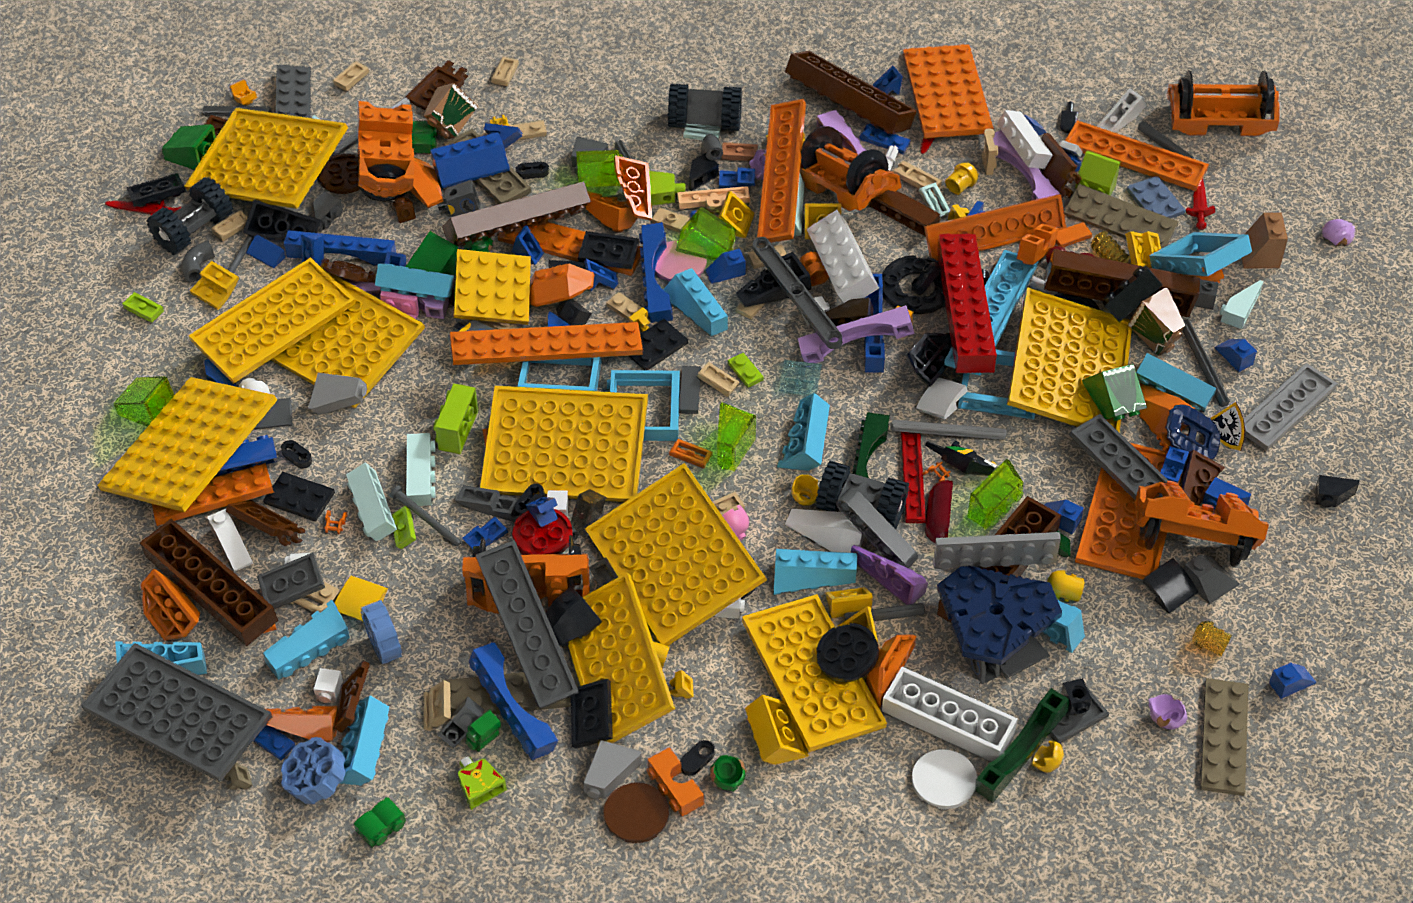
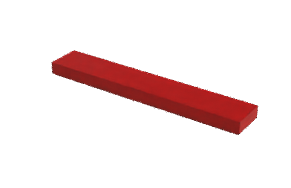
M901 432L903 481L909 484L905 505V523L925 524L921 434Z

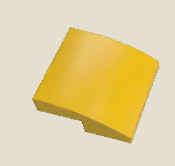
M1132 231L1126 233L1131 264L1146 265L1152 268L1149 255L1161 249L1159 235L1149 231L1142 234Z
M210 261L199 273L202 278L190 289V292L195 297L219 310L233 292L239 277L217 263Z
M351 575L341 589L335 605L340 614L363 622L360 607L381 600L383 603L388 588Z

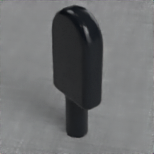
M1072 101L1067 103V110L1061 111L1060 129L1064 133H1070L1078 120V112L1073 111L1074 103Z

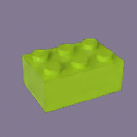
M453 383L451 390L447 391L446 402L444 405H441L440 416L434 421L433 430L436 431L435 442L438 444V450L461 455L478 414L475 387Z

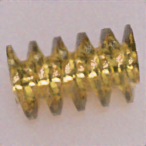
M1107 231L1100 232L1093 238L1091 248L1100 258L1124 263L1129 261V254L1124 249H1121V246L1117 244V241L1111 235H1108Z

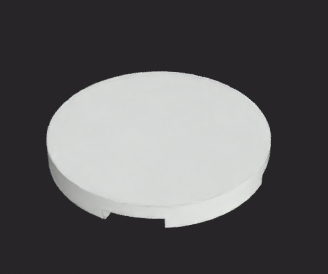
M943 749L934 750L926 753L916 762L912 772V786L917 796L928 804L936 806L938 809H954L967 803L974 794L977 774L972 763L960 753Z

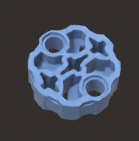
M378 600L360 607L367 635L380 663L384 664L402 657V650L396 630L382 601Z
M314 737L307 742H300L292 749L291 754L282 764L281 772L283 779L281 784L287 792L305 804H315L319 800L327 799L335 793L336 787L344 779L346 773L344 769L345 757L341 751L322 738Z

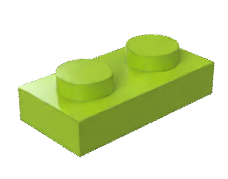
M136 292L122 303L124 309L151 323L164 312L163 306Z
M744 352L728 359V365L747 388L764 381V376Z
M407 506L392 514L397 528L393 532L396 547L399 549H403L416 540L411 509Z

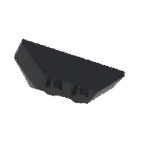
M925 333L907 353L914 373L928 387L932 386L948 367L944 364L952 347L950 333Z

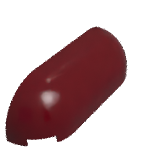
M939 481L931 487L928 493L925 533L933 543H936V538H948L953 481Z

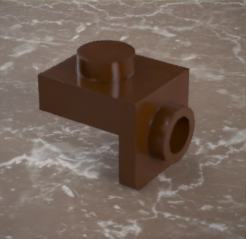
M398 197L394 202H391V207L396 212L399 223L416 219L412 201L408 198Z

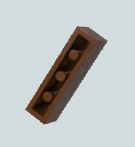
M888 190L884 194L871 199L868 204L869 207L925 237L924 226L940 222V213L899 191Z

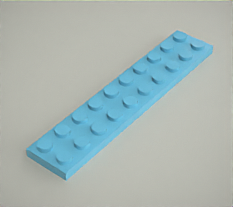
M1007 250L1003 251L985 284L995 347L1039 262L1037 261L1034 265L1024 264L1021 260L1017 259L1018 253ZM951 347L944 365L955 368ZM972 373V374H976V375L981 376L982 373Z

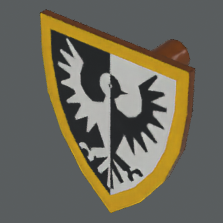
M1235 402L1210 419L1217 425L1220 432V442L1231 449L1241 451L1245 440V423L1237 402Z

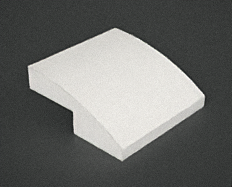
M938 377L933 385L924 392L916 409L920 412L946 419L958 409L956 402L968 392L966 385Z

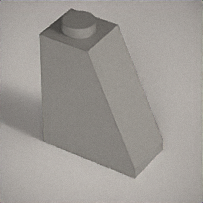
M318 373L308 409L314 414L320 415L362 403L363 397L367 392V384L356 377Z
M601 740L583 783L584 793L594 799L599 797L605 799L641 765L642 752Z

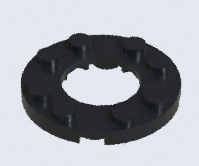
M910 255L891 262L882 273L883 297L894 308L896 306H907V309L912 311L913 314H928L945 306L940 272L933 280L935 289L929 296H923V298L908 296L907 293L902 292L899 286L901 279L905 276L921 274L923 267L927 263L936 262L939 265V261L931 257L924 259L916 258V255Z

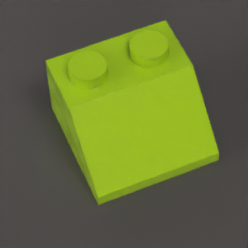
M1086 151L1078 175L1082 178L1079 184L1111 195L1116 187L1120 161Z

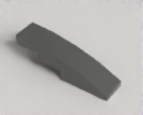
M463 485L456 498L457 503L480 513L515 522L519 517L515 510V503L518 499L500 496L497 490Z

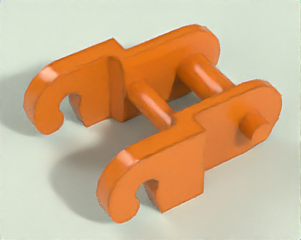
M941 461L940 463L937 462L935 467L934 465L930 466L922 474L925 476L927 473L934 471L939 477V481L945 480L946 476H950L951 471L947 472L942 466L943 462ZM937 468H939L944 473L943 476L939 474V472L936 470Z
M327 510L325 516L326 526H324L325 532L328 533L330 530L337 531L340 534V531H343L342 525L346 523L347 512L343 513L339 521H331V511ZM330 524H338V527H332Z

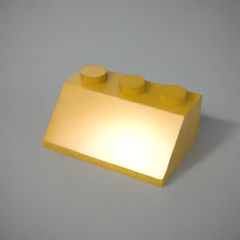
M762 694L745 708L748 716L747 720L751 725L753 737L760 751L759 755L764 762L777 765L809 756L805 743L783 701Z

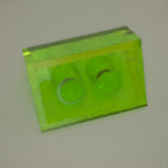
M1006 459L970 494L967 517L984 529H987L990 525H996L1000 515L1008 513L1012 503L1020 501L1024 494L1022 492L1024 483L1010 460Z

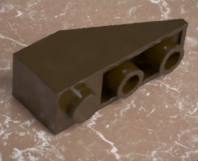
M870 298L851 299L825 313L835 326L873 316L874 309Z

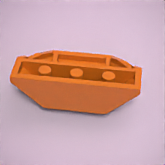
M572 264L558 265L535 271L530 279L529 304L539 307L572 299L582 294L586 289L593 288L594 273Z
M153 569L141 583V590H143V613L165 641L185 638L198 623L200 612L177 584L158 570Z
M913 634L896 635L885 641L882 648H879V656L874 668L866 675V684L879 709L882 707L883 697L915 648L916 636Z

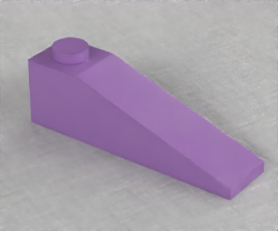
M856 545L851 547L850 553H857V565L906 605L914 604L926 593L928 582L922 575H918L907 567Z

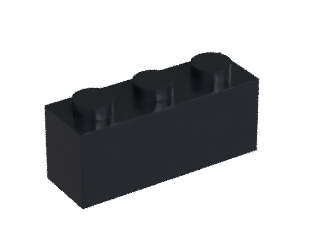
M1146 265L1140 266L1133 272V276L1129 280L1125 279L1118 285L1119 288L1114 293L1110 292L1104 297L1103 304L1117 321L1121 322L1142 301L1158 290L1162 283Z

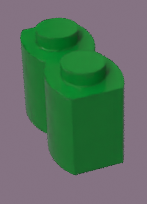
M413 121L412 148H414V153H431L430 150L436 148L435 136H438V130L429 125L427 121Z
M487 710L468 726L466 744L473 751L480 752L499 736L501 722L491 710Z
M386 797L378 802L370 811L360 816L353 824L355 831L373 848L375 845H382L387 840V836L392 832L400 831L404 827L406 819L404 813L389 797Z

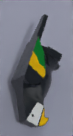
M929 441L925 444V446L942 456L941 460L965 474L980 472L993 475L998 466L995 462H990L980 457L975 451L962 448L958 441L953 442L951 446H945V448Z

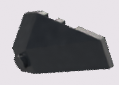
M254 199L243 233L253 237L259 235L264 239L286 238L288 230L318 233L322 220Z
M794 252L782 256L808 291L812 290L810 274ZM764 269L760 272L761 275L758 278L751 280L736 292V296L744 307L789 298L768 269ZM794 290L792 293L800 294L802 291Z
M572 586L558 596L545 612L557 642L562 647L568 645V641L587 636L602 623L601 619Z

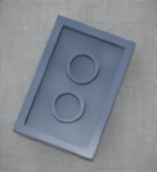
M1157 176L1127 186L1126 190L1139 207L1171 219L1185 214L1186 210Z

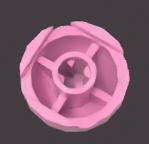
M738 505V510L734 511L732 508L722 516L741 541L746 537L745 532L749 528V517L743 507Z

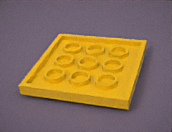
M457 249L453 318L528 325L531 257Z

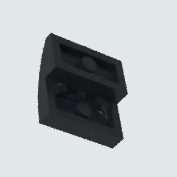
M1171 558L1150 573L1142 581L1156 596L1155 602L1168 614L1198 593L1188 574L1174 558Z

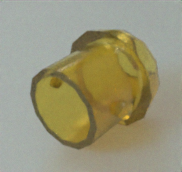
M1202 621L1197 625L1193 633V644L1200 651L1204 648L1222 657L1232 634L1213 626L1215 622Z

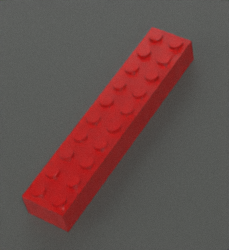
M939 234L937 254L939 266H941L940 273L956 373H994L997 354L976 234Z

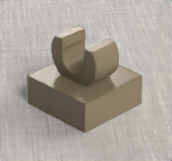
M235 763L224 777L228 781L231 780V783L227 785V788L231 790H236L238 787L247 789L253 786L248 768L238 763Z

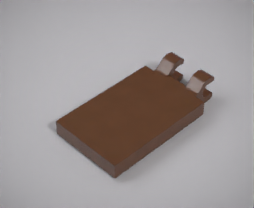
M448 60L442 67L436 66L405 98L409 99L410 103L426 111L437 87L455 83L459 88L464 85V80L468 78V75L465 74L467 69L460 67L453 74L455 68L452 67L454 62Z
M1044 133L1041 140L1052 153V157L1045 169H1040V171L1050 181L1055 190L1059 191L1061 198L1064 195L1070 198L1073 191L1066 185L1067 182L1072 184L1074 181L1076 184H1079L1082 179L1075 172L1077 165L1050 133Z
M253 500L228 504L225 511L272 537L277 536L279 543L283 546L291 545V542L287 541L286 535L290 536L291 541L294 543L302 542V539L298 538L297 533H305L304 528L297 527L298 524Z

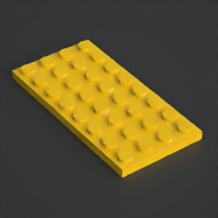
M310 257L188 336L190 341L234 384L355 305L356 302L341 285Z
M628 573L582 597L601 619L602 623L583 638L577 637L568 641V647L580 686L606 678L611 681L613 739L606 741L609 743H614L675 710L631 575Z
M817 594L742 616V623L809 752L886 728L887 722L863 678L852 682H838L827 677L820 669L816 651L818 643L822 636L835 626Z

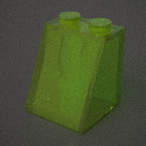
M619 150L576 151L578 183L584 181L586 189L621 187L615 173L614 157L615 155L623 157V155L619 154Z
M701 206L681 228L675 250L680 253L715 261L722 253L733 250L732 246L736 240V229Z
M165 376L136 377L113 404L119 416L148 427L151 421L162 411L163 407L173 399L174 393L168 378Z
M721 402L717 437V465L724 470L730 469L735 472L756 440V415Z

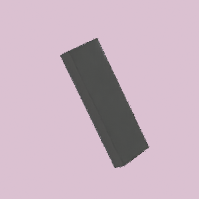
M682 366L679 413L698 414L701 379L697 375L701 370V366Z

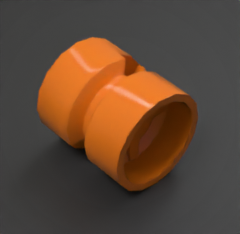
M808 252L800 258V262L810 274L811 286L825 283L828 280V273L818 252Z

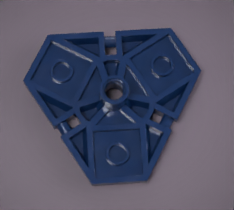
M968 565L960 566L937 584V591L948 619H952L951 628L962 657L1002 665L1029 643L1030 636L1033 638L1037 637L1062 617V609L1050 582L1036 579L1031 580L1030 578L1017 577L1012 574L1010 576L1003 575V572H994V570L989 571L984 568L980 569V567Z

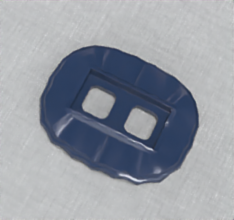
M1175 405L1169 411L1165 428L1171 445L1188 452L1195 450L1213 460L1220 447V432L1217 425L1203 413L1187 405ZM1182 423L1189 427L1188 436L1180 431ZM1197 432L1204 436L1203 445L1195 440Z

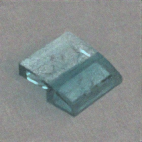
M784 360L779 393L809 396L813 393L817 394L822 364Z

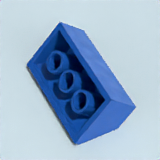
M498 132L430 150L432 165L442 188L510 171L505 148Z
M268 435L257 437V441L249 442V440H244L215 476L247 469L255 465L278 462L273 437L268 438Z

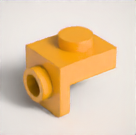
M246 80L230 85L234 100L242 105H249L254 99L258 98L256 92L248 88Z

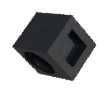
M1084 679L1064 682L1061 694L1069 699V715L1083 714L1089 711L1092 698Z

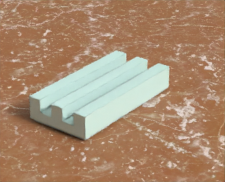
M686 124L683 138L703 140L709 134L719 138L721 127Z
M936 182L919 189V193L927 207L940 213L941 218L949 215L950 209ZM931 188L933 189V191H934L936 197H934V195H933V193H932V191H931ZM938 201H939V203L941 204V206H942V208H943V210H944L943 212H942V210H941V208H940V206H939V204H938Z

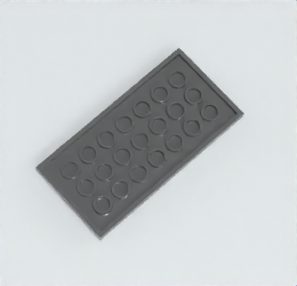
M136 643L132 645L81 705L82 709L91 715L219 782L222 781L272 718L270 711Z

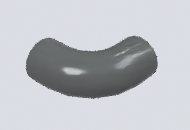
M712 134L706 135L701 142V155L706 153V157L709 160H717L723 155L720 140Z
M209 241L192 247L185 254L181 264L182 272L187 282L192 283L202 278L199 274L202 271L200 265L215 257Z

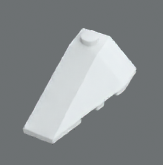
M791 509L785 523L786 526L802 536L808 537L815 544L824 547L830 552L850 553L851 547L853 545L861 547L865 538L842 512Z

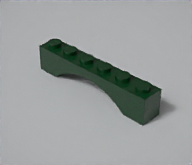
M867 412L866 420L862 419L860 431H863V435L859 434L858 446H861V448L856 450L855 461H858V464H854L852 474L869 478L866 468L867 463L873 452L887 440L890 415Z
M1051 688L1038 703L1030 719L1015 740L999 757L990 762L976 778L975 791L993 803L1068 712L1069 699Z

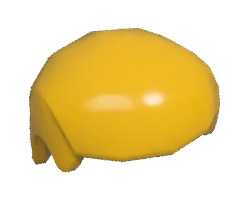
M805 474L797 476L791 487L793 499L803 506H810L816 503L819 489L818 480Z
M1049 741L1050 746H1040L1034 755L1032 766L1045 773L1056 770L1064 758L1063 747L1058 742Z

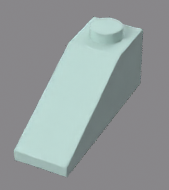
M1259 280L1231 297L1227 305L1223 304L1220 310V315H1222L1221 322L1242 329L1261 293L1264 281Z

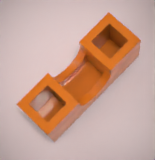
M1043 223L1035 228L1034 235L1027 234L1021 239L1017 259L1021 260L1024 264L1034 265L1046 255L1051 247L1055 246L1058 229Z
M670 747L648 758L647 773L651 780L655 779L658 782L659 791L670 799L669 804L674 812L678 811L683 817L704 805V794L693 779L685 783H677L673 780L676 775L681 773V762Z

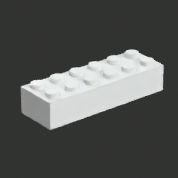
M838 210L828 214L825 218L807 229L837 295L844 303L851 299L865 298L879 289L847 222Z
M901 667L883 697L882 712L991 762L1006 750L1016 731L1017 718L904 667Z

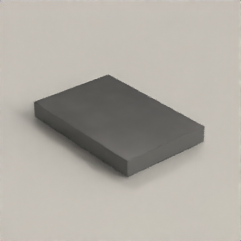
M313 552L257 576L263 598L274 609L325 588L319 565Z
M1089 689L1088 691L1092 698L1090 710L1083 714L1076 713L1069 715L1067 712L1049 734L1055 742L1061 744L1109 716V712Z

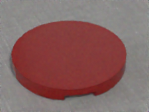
M554 509L558 519L540 527L529 511L520 515L515 521L512 530V539L515 540L519 552L523 555L562 554L569 547V535L573 537L572 525L568 517Z

